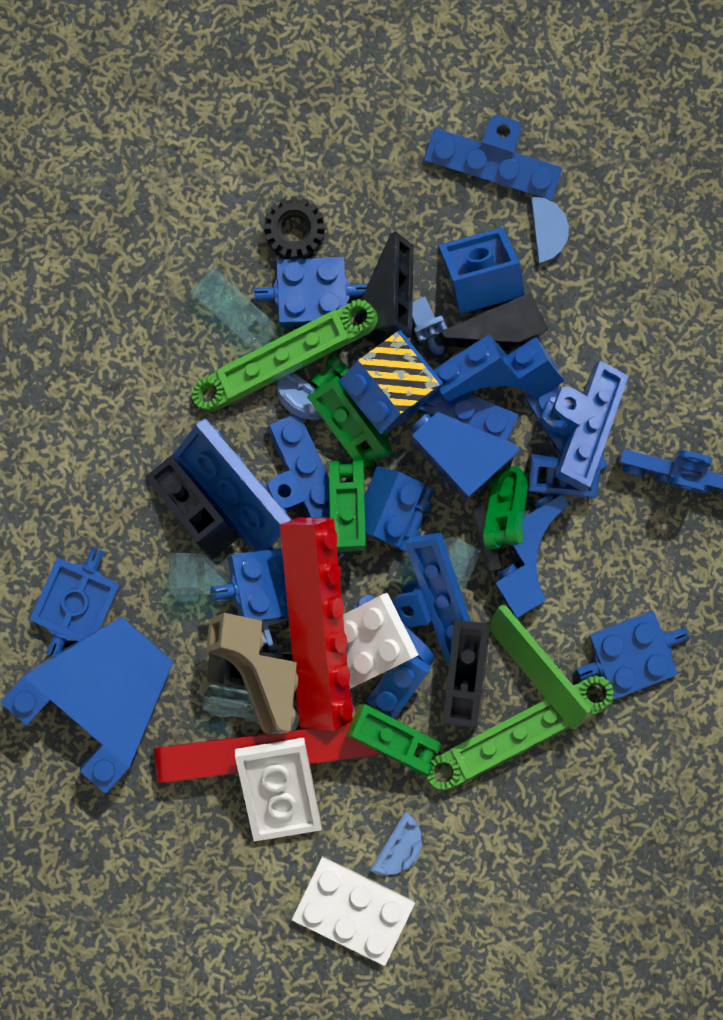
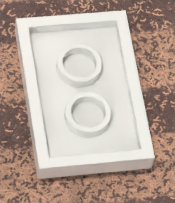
M388 593L382 594L343 615L344 633L347 637L346 652L348 668L350 670V689L418 656Z
M304 738L235 749L236 764L254 841L322 830Z
M322 856L292 920L385 966L415 901Z

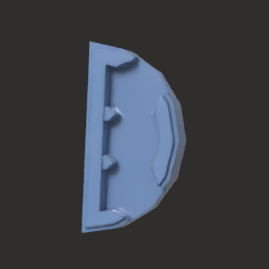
M531 197L538 265L552 261L561 253L568 240L569 225L565 213L556 203L546 198Z
M294 372L276 381V393L281 404L290 413L302 419H322L307 398L310 392L317 388Z
M405 811L370 871L380 875L398 874L409 869L418 859L422 847L421 831L416 820L408 812Z

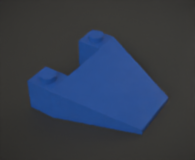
M120 617L27 670L6 693L0 703L26 726L49 700L100 742L83 761L80 772L106 794L129 769L170 672L173 660L124 617Z

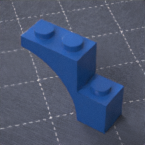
M489 334L433 370L443 382L439 389L448 402L467 392L491 386L519 388L537 399L565 381L553 357L537 337L509 355H506Z
M552 494L545 496L534 503L537 510L527 516L524 514L522 525L524 541L522 544L511 546L522 567L517 569L515 564L510 565L497 573L500 580L493 583L508 609L516 618L546 601L537 576V553L543 534L549 524L560 512L569 507L563 494L557 498H554Z

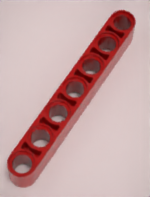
M351 722L335 731L310 728L303 730L294 729L276 736L263 733L241 736L240 738L232 737L209 740L202 743L193 742L171 747L153 748L157 783L239 773L235 759V749L298 738L305 739L309 764L381 755V753L346 736Z

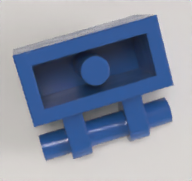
M377 466L365 494L366 536L396 546L397 549L408 553L405 543L410 537L420 536L421 532L418 530L425 513L429 514L432 507L430 500L434 489L424 486V483L399 471Z

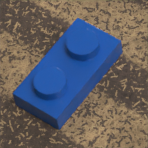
M414 657L386 671L366 701L382 713L395 719L426 677L431 666L418 657Z

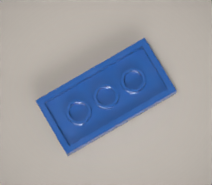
M206 418L197 423L172 454V457L252 552L270 550L281 538L280 524L291 520L286 510L277 504L266 491L264 484L255 478L244 465L242 458L234 453L223 440L220 432L212 427Z

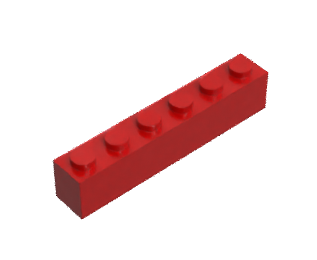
M299 517L280 524L293 662H297L298 686L296 697L299 727L335 731L353 720V703L351 701L349 684L350 670L348 668L346 652L347 637L344 633V603L341 598L340 587L341 569L338 565L337 555L338 536L335 531L334 518Z

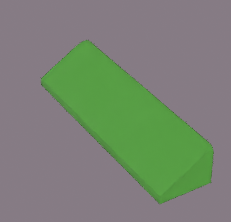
M502 604L498 607L488 623L490 624L489 631L567 725L573 730L577 729L593 716L591 706L507 606Z

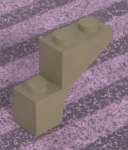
M222 613L209 619L206 653L220 656L231 662L238 669L261 729L265 734L276 736L290 732L295 720L293 697L298 686L297 662L259 655V651L264 643V634L261 632L262 620Z

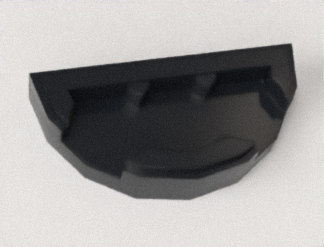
M485 504L473 506L472 512L487 568L490 571L503 568L500 549L488 550L483 539L487 508Z

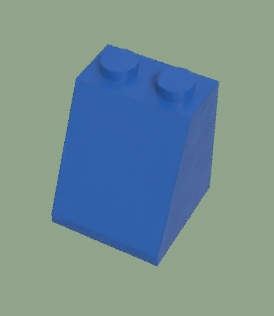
M437 412L432 417L428 413L425 414L412 426L413 429L411 430L413 433L411 437L413 446L464 501H467L520 451L513 443L440 412Z

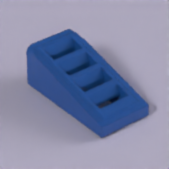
M531 454L528 492L597 498L601 464H598L591 487L583 492L571 485H567L562 480H559V483H553L554 469L558 468L561 457ZM541 467H547L545 481L539 480Z

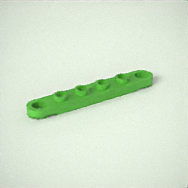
M365 300L351 301L352 303H348L338 310L335 309L216 370L217 372L207 377H202V380H198L197 384L193 386L192 400H194V403L206 412L218 411L369 334L377 324V313ZM360 310L366 311L368 317L366 322H363V325L354 326L351 322L353 315ZM215 386L216 390H218L216 392L217 395H215L216 398H213V401H209V403L204 402V391L209 387Z
M602 676L588 677L586 680L574 685L576 690L591 706L593 716L606 710L613 702V687ZM601 685L606 689L607 696L602 702L593 703L587 698V690L591 686ZM546 699L432 759L430 764L433 767L427 779L437 790H452L562 733L570 727ZM449 764L452 766L454 775L449 782L440 783L436 780L435 770L439 765Z

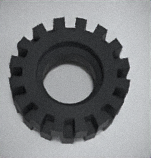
M291 196V200L287 201L286 198L280 200V204L276 205L274 203L271 206V212H267L264 224L265 238L270 249L280 258L285 257L286 259H299L307 256L310 258L313 256L314 252L322 246L321 243L325 237V224L322 213L318 211V207L314 203L311 205L308 199L298 200L297 196ZM298 217L306 222L308 231L303 239L300 241H289L283 236L281 229L287 219Z

